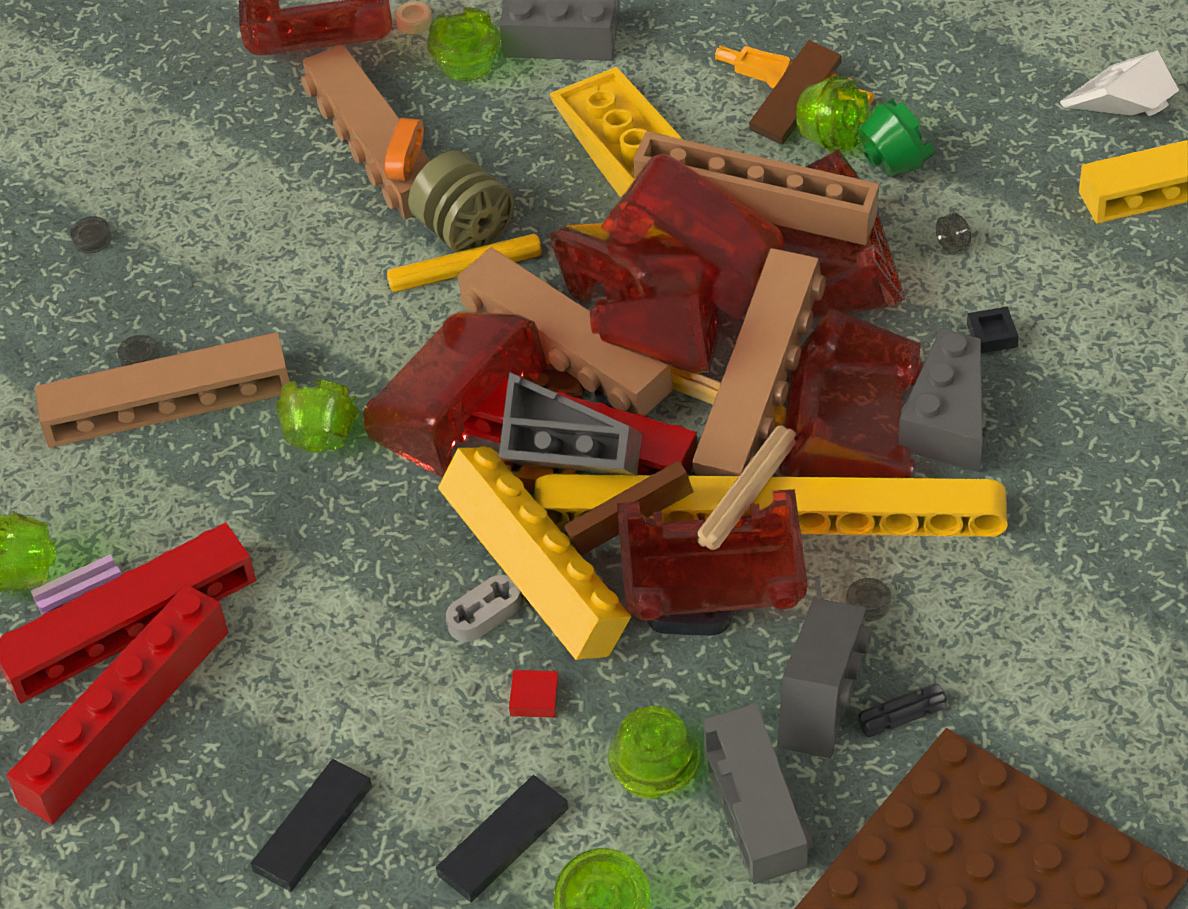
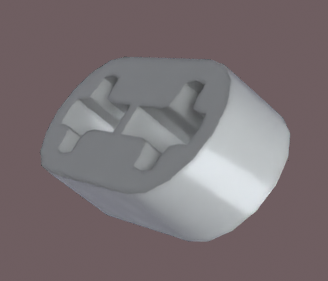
M495 575L487 579L448 607L446 621L450 635L462 642L479 639L513 616L522 605L521 591L508 575ZM500 593L503 596L509 594L510 598L504 600L501 597H497L494 599V594ZM464 616L467 619H472L474 617V622L469 624L464 620L459 623V618Z

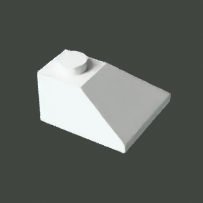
M1157 50L1111 65L1065 97L1060 103L1065 108L1131 116L1146 112L1148 116H1151L1165 109L1169 105L1167 99L1177 93L1179 89Z

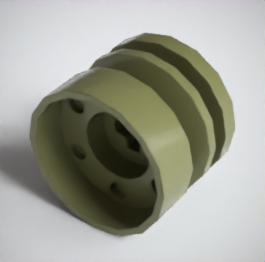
M455 150L438 155L424 166L410 188L408 199L411 214L455 252L489 245L496 241L506 230L514 209L512 192L490 173H487L465 152Z

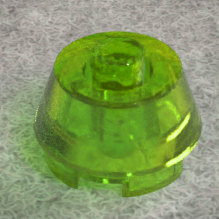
M464 7V13L454 14L449 17H445L444 12L437 16L429 27L430 34L427 38V49L443 74L452 80L472 81L483 77L493 66L501 42L499 30L491 23L490 15L480 9Z
M836 75L808 85L802 91L796 109V121L800 134L805 139L833 153L851 150L858 146L861 142L856 138L858 130L870 113L868 95L866 92H859L856 86L858 81L848 79L843 75Z
M317 380L316 387L298 388L296 381L285 384L281 388L280 399L275 404L284 440L294 447L313 453L343 447L359 415V409L356 407V396H348L349 388L347 386L330 381Z
M9 510L8 514H0V593L8 592L9 597L46 584L49 566H55L56 545L54 540H49L47 523L13 510Z
M646 706L634 710L622 721L609 745L608 764L614 777L629 793L645 799H659L660 794L670 793L679 787L682 790L690 783L699 766L700 746L693 732L675 712L661 706Z
M609 848L590 849L573 857L559 873L553 892L554 909H649L651 901L650 886L639 864L625 853Z

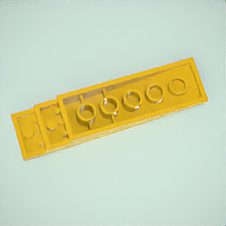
M617 67L550 93L552 102L601 173L696 294L755 269L759 257L765 250L746 231L745 217L634 192L633 160L645 132L682 138Z

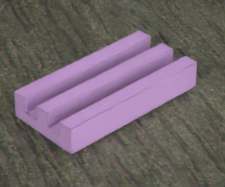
M110 554L33 589L31 593L43 615L51 609L76 599L85 592L96 589L122 574Z

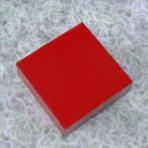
M513 670L509 701L510 716L555 718L559 686L558 671Z

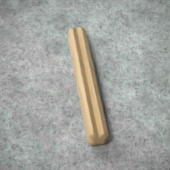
M783 425L777 426L698 530V542L702 547L707 546L711 550L720 547L796 444L794 439L796 433L794 430L786 429Z

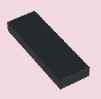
M332 759L250 864L253 872L292 892L372 788L370 777Z
M533 774L435 867L437 876L472 903L569 809L568 800Z

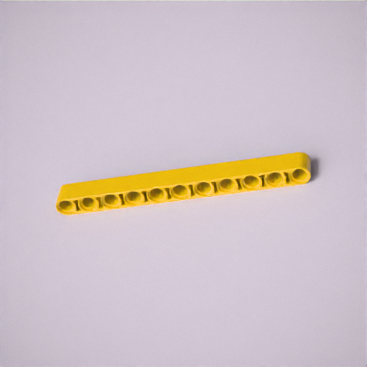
M544 475L535 481L533 499L546 510L548 517L560 531H566L564 526L568 522L652 475ZM688 476L694 491L692 494L625 532L698 533V530L739 476ZM771 477L730 533L996 537L1004 533L1008 527L1006 488L1002 483L990 479Z

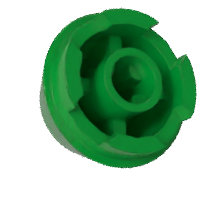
M894 98L885 104L878 103L858 130L859 138L864 146L862 152L865 158L874 168L878 166L889 177L923 168V162L934 155V150L931 142L927 141L924 144L921 142L922 136L918 129L920 123L912 112L902 102L897 105Z

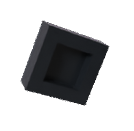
M1008 306L967 313V326L970 335L981 339V353L1018 347L1019 336Z

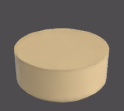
M411 1L401 5L395 12L398 29L408 34H417L427 30L432 24L430 7L418 1Z

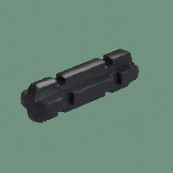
M934 683L920 688V694L913 691L881 703V709H878L876 706L865 709L858 714L859 725L867 737H872L885 732L884 727L886 726L889 729H893L922 718L925 711L932 714L943 710L946 707L947 700L943 689L939 684Z

